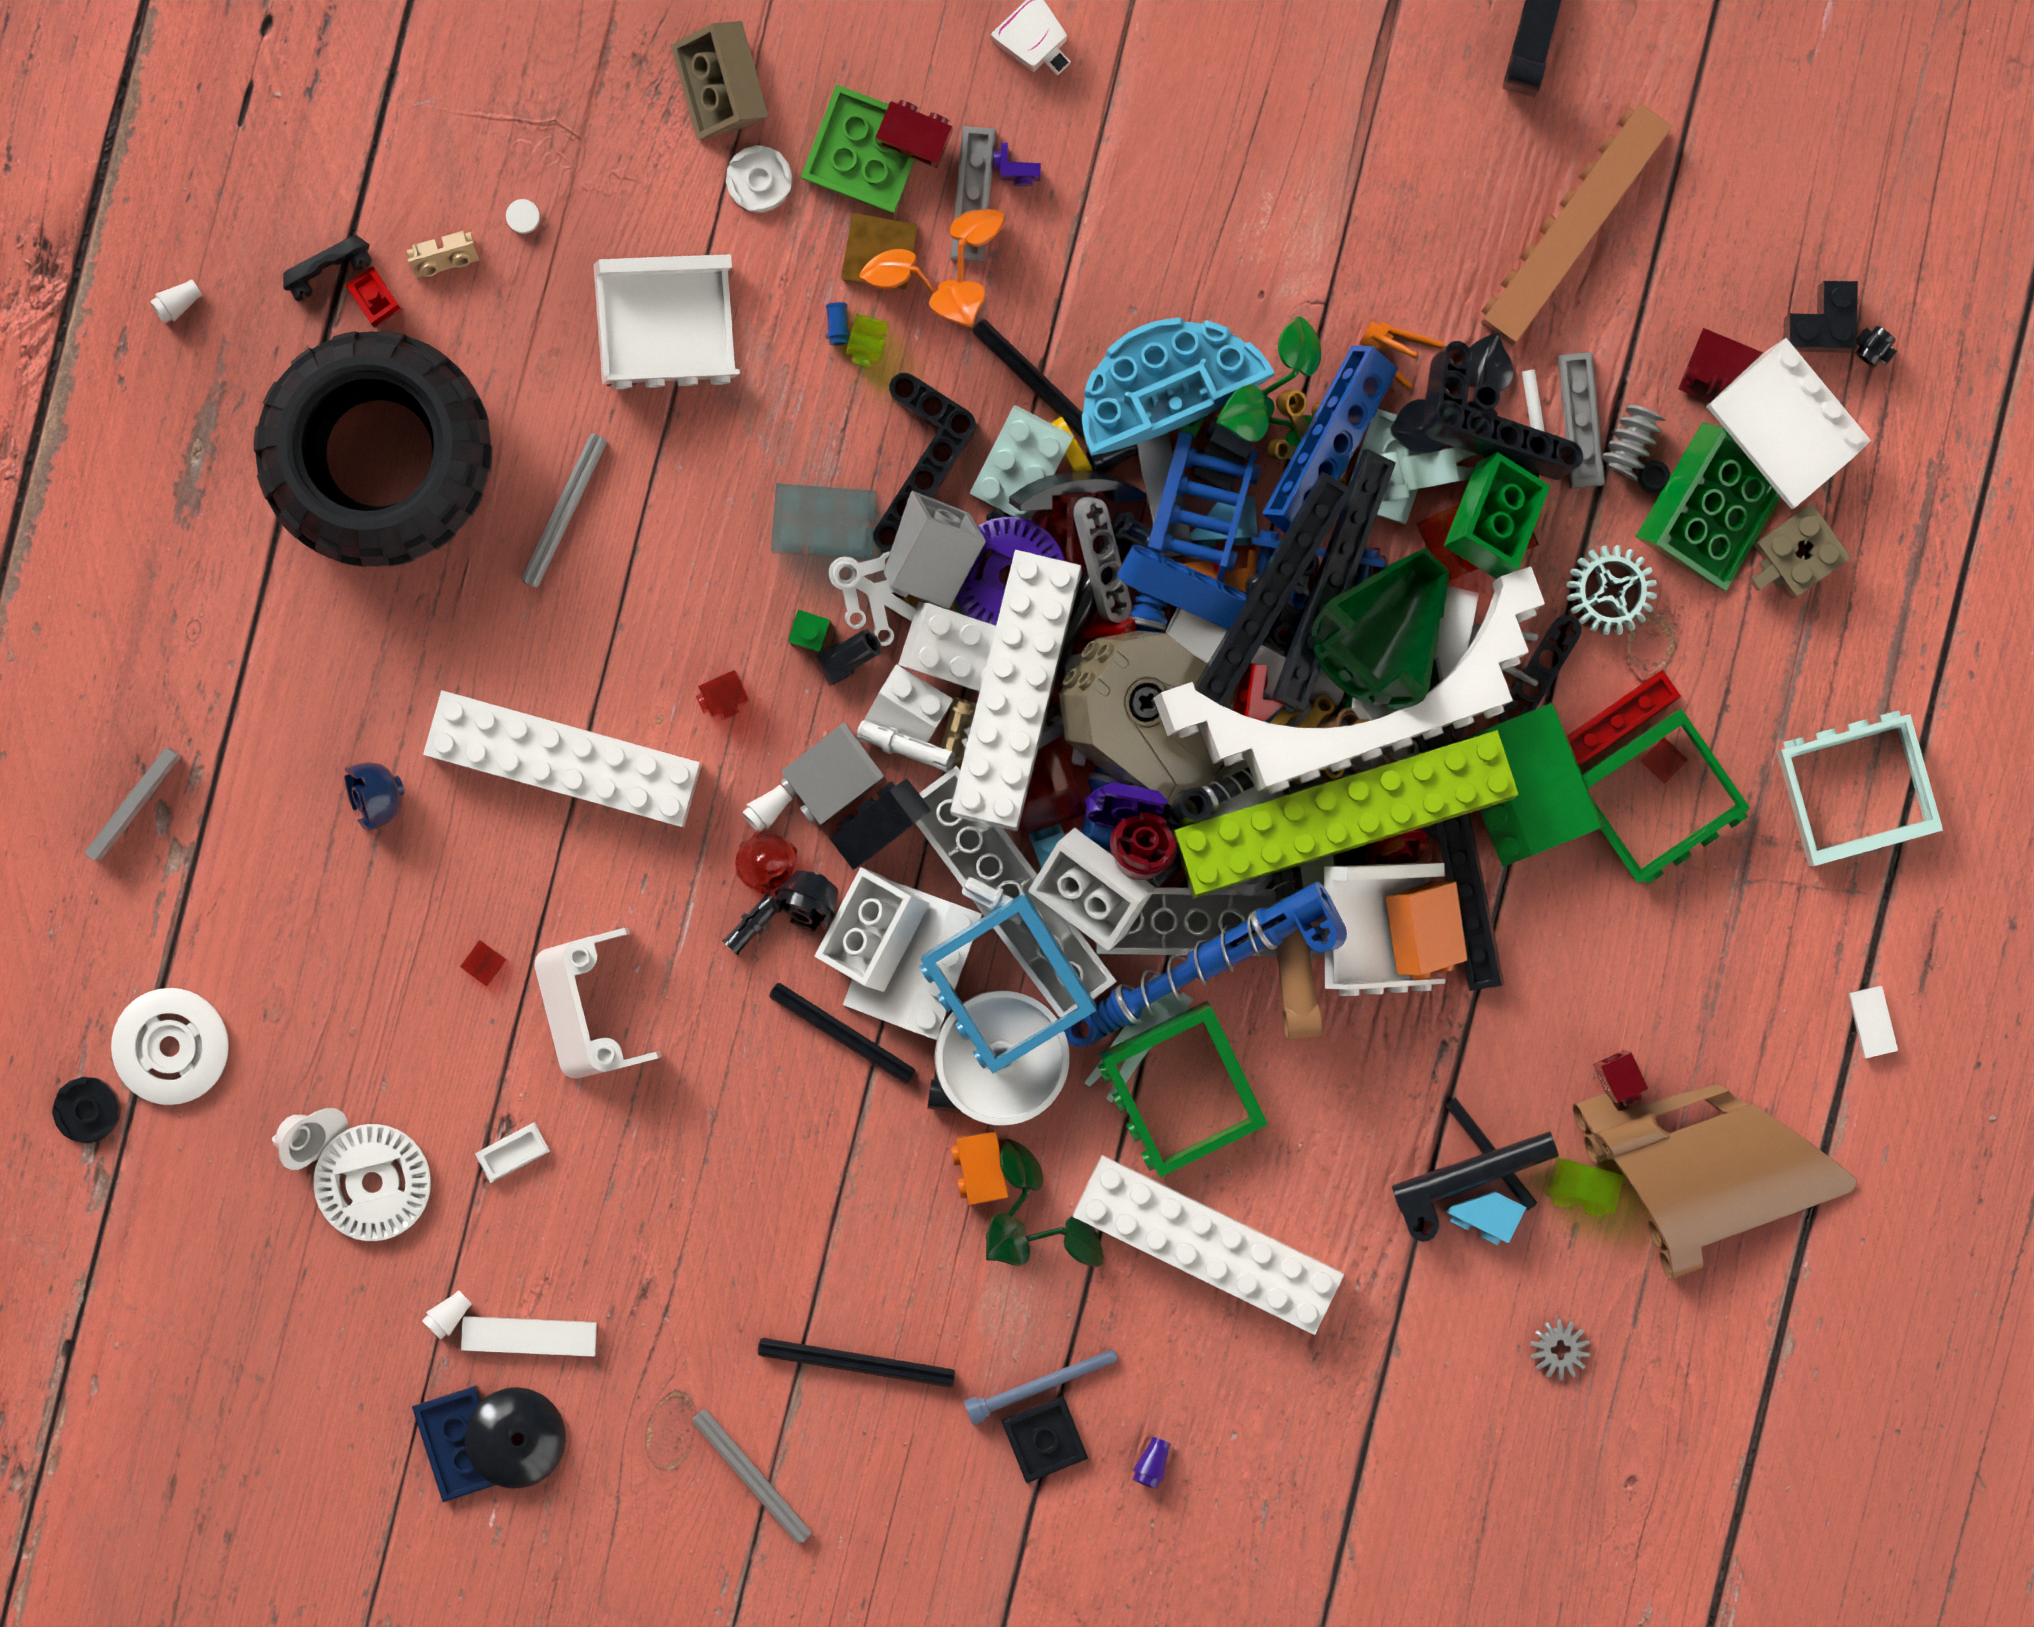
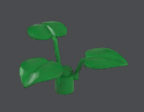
M1299 316L1295 317L1282 330L1278 341L1280 359L1286 367L1292 368V371L1262 390L1254 385L1240 387L1228 399L1218 417L1217 424L1227 428L1245 441H1259L1267 432L1268 424H1277L1291 429L1285 437V440L1290 445L1298 447L1300 439L1290 420L1272 417L1275 405L1273 400L1267 397L1269 393L1295 378L1299 372L1304 376L1313 375L1320 365L1322 353L1319 338L1313 327L1303 317ZM1304 415L1309 426L1313 417L1311 415Z

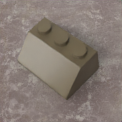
M742 21L713 23L671 44L697 140L743 129L769 117Z

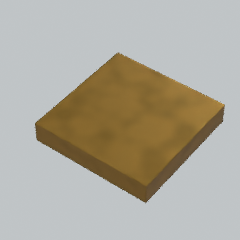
M852 213L841 280L868 284L860 280L859 275L865 265L875 256L893 249H905L914 252L918 224ZM908 281L893 289L907 291Z

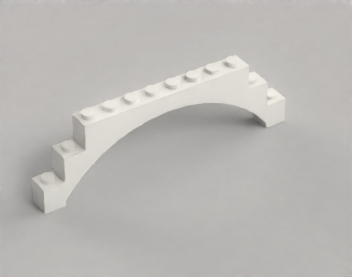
M1530 566L1501 576L1491 583L1494 594L1486 617L1474 641L1457 665L1417 705L1400 709L1376 720L1351 726L1295 728L1270 724L1241 715L1197 692L1193 682L1161 692L1154 698L1167 736L1178 733L1179 738H1184L1199 732L1197 727L1199 726L1213 764L1223 761L1225 766L1244 760V754L1258 792L1269 788L1270 794L1290 787L1288 783L1290 780L1300 777L1301 783L1320 777L1319 770L1331 767L1332 772L1349 767L1351 766L1350 760L1361 756L1363 761H1367L1382 755V748L1392 745L1395 751L1413 744L1411 738L1422 734L1424 739L1427 740L1443 734L1442 728L1453 724L1455 729H1459L1474 723V716L1484 713L1487 719L1505 712L1503 706L1513 701L1502 670L1521 664L1519 658L1529 653L1518 622L1535 617L1537 615L1535 610L1545 604L1532 567Z

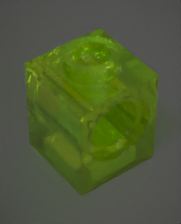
M856 314L846 349V355L852 357L851 363L867 368L871 367V363L879 365L889 330V322Z

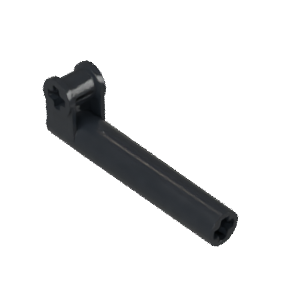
M1116 512L1111 524L1122 564L1133 545L1148 547L1153 527L1142 525L1129 512ZM1103 537L1095 550L1096 553L1101 552L1104 548ZM1109 566L1104 568L1101 573V581L1104 585L1108 584L1112 579V570ZM1087 568L1079 581L1058 670L1065 668L1097 610Z
M1551 1131L1394 1184L1392 1185V1190L1411 1236L1418 1241L1425 1242L1435 1237L1440 1226L1433 1205L1434 1202L1559 1157V1153ZM1419 1217H1424L1425 1221H1432L1433 1226L1429 1228V1234L1425 1235L1422 1230L1417 1231L1415 1229V1226L1419 1223Z

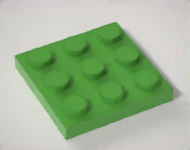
M836 84L803 169L801 179L888 213L895 214L915 159L876 144L875 136L889 104Z

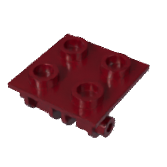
M1703 328L1678 390L1711 403L1764 352Z

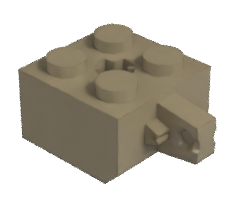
M1810 504L1753 544L1764 559L1759 563L1763 571L1749 581L1756 591L1761 590L1771 582H1773L1776 588L1782 585L1793 599L1844 564L1851 556L1815 506ZM1797 543H1799L1800 547L1806 546L1808 550L1805 553L1806 560L1805 556L1800 558L1796 556L1795 552L1799 550Z

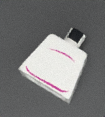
M1026 0L990 34L991 41L1032 72L1045 63L1056 75H1059L1071 63L1059 49L1067 41V34L1044 0Z

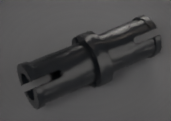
M766 892L748 914L744 912L740 923L722 942L739 955V952L757 933L760 935L764 931L762 927L776 913L773 909L775 898Z

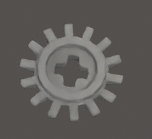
M1557 1319V1328L1553 1329L1548 1321L1545 1323L1548 1332L1543 1334L1538 1329L1535 1332L1541 1340L1540 1342L1531 1341L1530 1346L1538 1348V1353L1530 1354L1531 1359H1541L1542 1362L1536 1368L1541 1370L1547 1366L1549 1369L1546 1376L1549 1378L1554 1370L1558 1371V1380H1563L1565 1370H1568L1571 1377L1576 1376L1573 1369L1575 1365L1581 1369L1586 1367L1579 1359L1580 1357H1590V1353L1582 1351V1347L1589 1345L1590 1342L1589 1340H1579V1337L1585 1331L1581 1328L1574 1333L1572 1331L1574 1322L1570 1321L1568 1327L1563 1328L1562 1319ZM1558 1340H1563L1565 1346H1570V1352L1564 1353V1359H1558L1556 1353H1551V1347L1557 1346Z

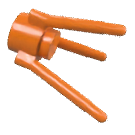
M1373 320L1360 341L1361 345L1374 346L1384 354L1390 346L1412 358H1417L1418 353L1394 341L1393 335L1441 349L1445 347V344L1441 341L1392 327L1383 321L1381 324H1378ZM1397 370L1394 378L1408 390L1412 389L1413 385Z

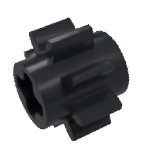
M1875 326L1872 331L1865 328L1857 337V345L1860 347L1855 353L1871 367L1875 368L1879 362L1886 365L1897 353V350L1892 348L1896 339L1879 326Z

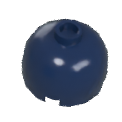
M366 762L345 768V771L349 773L344 776L347 795L353 811L358 808L363 818L358 819L362 828L369 831L389 823L397 815L401 805L400 795L404 794V787L398 775L393 777L388 768L378 763Z

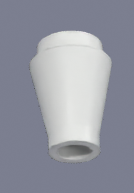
M191 279L186 283L156 293V298L151 300L150 303L162 322L166 324L170 320L175 322L198 298L202 297V294Z
M778 785L772 791L746 804L747 809L742 812V815L751 827L760 833L764 828L766 830L770 828L792 798L781 785Z
M458 1290L454 1295L427 1311V1316L422 1321L441 1340L446 1334L449 1336L466 1310L472 1304Z

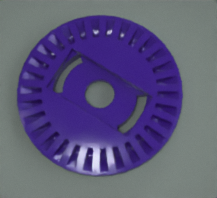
M999 517L977 526L986 542L955 597L960 608L968 617L997 625L1006 585L1001 582L999 575L1003 567L1012 564L1015 550L1065 561L1063 552L1054 537L1042 526L1027 519ZM991 550L993 555L988 558L984 565L983 579L978 580L980 563Z

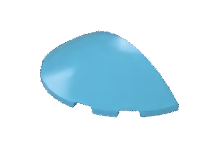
M1171 318L1140 326L1128 332L1111 345L1106 351V356L1098 367L1092 370L1084 391L1085 400L1082 414L1083 433L1091 455L1122 449L1183 427L1224 407L1228 399L1240 387L1245 385L1258 387L1275 376V372L1267 359L1251 342L1245 343L1240 338L1231 334L1229 328L1207 320L1203 323L1184 322L1182 318Z

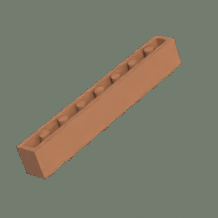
M1640 103L1635 111L1630 107L1627 109L1617 123L1622 126L1620 132L1616 137H1613L1611 134L1608 135L1598 149L1603 155L1596 165L1591 161L1587 164L1579 175V178L1583 180L1577 191L1572 188L1568 190L1559 203L1564 209L1557 218L1550 215L1539 230L1544 234L1540 242L1536 245L1531 241L1520 258L1525 262L1519 271L1510 270L1500 284L1505 288L1498 299L1492 295L1481 310L1486 315L1481 323L1494 333H1498L1502 339L1512 346L1523 334L1673 127Z

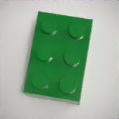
M1498 452L1476 462L1444 547L1495 579L1518 570L1550 485Z

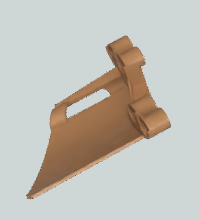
M1719 1084L1619 1112L1606 1093L1573 1104L1574 1118L1580 1130L1585 1134L1584 1144L1591 1161L1597 1164L1613 1159L1652 1219L1648 1221L1649 1232L1655 1245L1660 1248L1659 1258L1664 1273L1671 1280L1703 1268L1701 1247L1851 1193L1857 1182L1853 1175L1812 1143L1755 1105L1739 1100L1730 1093V1090ZM1701 1100H1705L1719 1111L1725 1113L1672 1133L1664 1131L1656 1122V1117Z

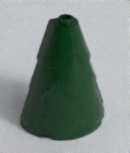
M1426 547L1389 564L1380 573L1363 580L1356 587L1331 599L1314 622L1312 636H1315L1316 646L1313 650L1323 671L1341 690L1371 706L1374 702L1388 704V709H1404L1421 703L1429 692L1434 653L1437 651L1440 619L1444 617L1449 570Z

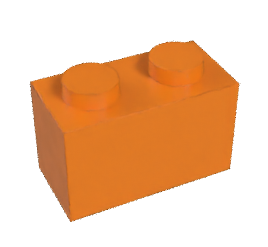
M996 1130L957 1137V1145L951 1146L954 1165H961L963 1178L957 1179L961 1199L967 1198L968 1204L971 1205L1008 1198L1006 1181L1000 1166V1149Z

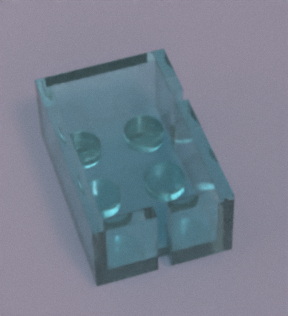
M776 483L771 551L780 554L803 555L802 546H807L809 556L833 558L847 556L859 560H872L874 528L867 527V521L869 524H875L877 491Z

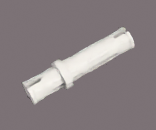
M863 720L858 727L857 740L882 748V751L892 754L894 752L945 772H949L954 764L955 752L900 733V730L897 728H884L867 720Z

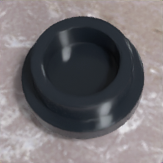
M1649 460L1643 463V469H1638L1637 482L1645 492L1659 493L1671 476L1670 471L1663 462Z

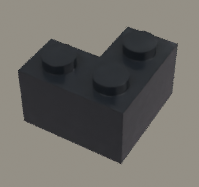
M1823 281L1819 284L1817 291V314L1790 313L1784 318L1783 339L1787 338L1798 352L1850 353L1857 348L1858 281Z
M1215 415L1205 435L1210 438V441L1205 451L1199 448L1197 452L1243 464L1254 442L1245 441L1227 428L1217 424L1219 416ZM1192 465V467L1196 468L1192 475L1193 477L1222 490L1230 491L1237 477Z

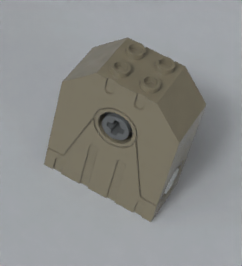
M1135 631L1096 638L1084 648L1081 654L1083 658L1077 667L1065 676L1063 680L1064 686L1059 692L1065 741L1117 782L1159 791L1168 800L1164 805L1162 814L1172 816L1171 805L1173 801L1190 788L1209 786L1212 778L1224 762L1212 763L1199 726H1197L1199 732L1184 738H1179L1178 733L1167 736L1154 698L1161 692L1193 682L1195 686L1206 664L1167 633ZM1235 690L1233 691L1232 695L1230 696L1229 700L1224 706L1232 711ZM1186 800L1185 806L1189 813L1193 810L1195 803Z

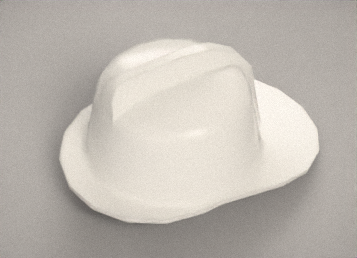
M325 1108L308 1116L292 1115L286 1118L280 1124L276 1135L272 1137L273 1145L279 1149V1159L282 1165L290 1170H299L319 1159L325 1147L340 1133L348 1130V1120L344 1113L336 1108Z

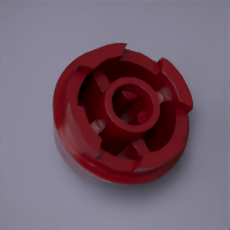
M1140 812L1139 816L1124 818L1114 828L1110 837V847L1115 863L1123 874L1135 880H1147L1161 873L1173 863L1177 853L1176 837L1166 826L1167 821L1153 813Z
M1422 828L1365 845L1364 860L1369 862L1370 865L1415 863L1419 860L1417 855L1419 851H1428V845L1425 840L1427 834Z

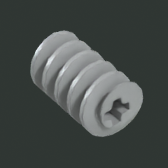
M1628 405L1625 410L1631 417H1622L1620 419V423L1625 429H1616L1614 432L1615 437L1619 441H1610L1608 447L1614 453H1604L1602 458L1608 464L1606 466L1610 470L1623 477L1637 481L1638 477L1632 472V469L1644 468L1638 457L1650 456L1644 445L1656 444L1650 433H1661L1662 429L1655 422L1656 420H1666L1657 413L1642 406Z

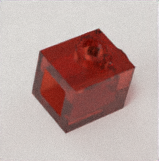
M735 669L699 685L701 693L696 695L703 713L705 714L710 711L713 718L720 716L721 720L740 713L738 707L750 702Z

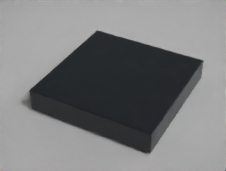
M1064 1395L1001 1420L1026 1483L1088 1459Z

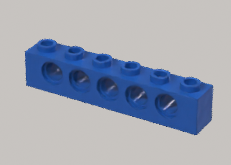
M1351 346L1262 513L1284 533L1288 530L1322 472L1327 473L1338 481L1347 470L1348 463L1356 447L1361 443L1362 436L1371 419L1376 415L1383 396L1392 384V379L1398 368L1374 346Z

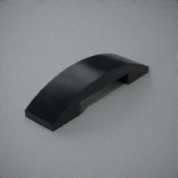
M1073 471L1050 475L1027 484L1009 496V504L1019 511L1052 509L1053 495L1103 491L1104 496L1118 503L1146 500V493L1126 480L1113 475L1091 471Z

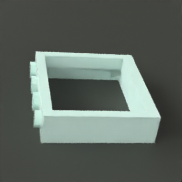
M1899 710L1880 715L1882 722L1872 725L1868 724L1867 719L1848 724L1849 731L1837 734L1835 728L1816 733L1817 740L1804 743L1803 737L1784 742L1785 749L1776 751L1808 866H1817L1943 831L1911 714L1901 716ZM1898 728L1924 821L1817 850L1791 757Z

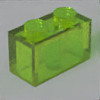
M1556 1157L1546 1195L1553 1198V1205L1572 1209L1574 1203L1586 1207L1584 1213L1604 1218L1605 1212L1615 1213L1624 1175Z

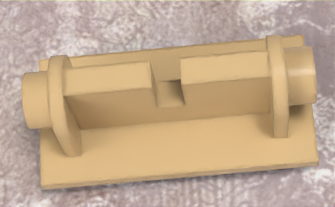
M462 230L443 236L441 238L444 247L438 249L435 239L412 245V249L407 250V254L409 257L408 262L415 278L430 277L440 271L454 267H465L471 262L480 260L474 247L475 243L472 233H465Z
M954 697L940 747L955 752V761L952 768L954 766L961 768L965 749L961 740L967 738L963 728L972 725L977 705L958 697Z

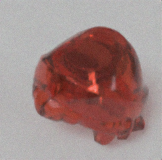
M764 832L754 833L750 839L741 842L739 845L740 849L735 859L736 874L746 886L756 890L759 894L779 888L793 874L798 851L792 843L783 837Z

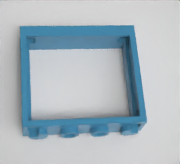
M1026 892L924 953L921 958L923 965L919 967L922 974L929 983H936L941 991L937 996L947 1012L953 1010L959 1020L955 1023L959 1033L964 1040L971 1039L977 1050L973 1051L975 1058L983 1069L988 1066L992 1074L1096 1011L1097 1005ZM1019 912L1078 1008L996 1057L937 962Z

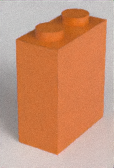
M1429 882L1385 896L1397 975H1411L1412 980H1422L1430 978L1433 971L1437 973L1452 971L1455 969V964L1467 961L1456 882Z

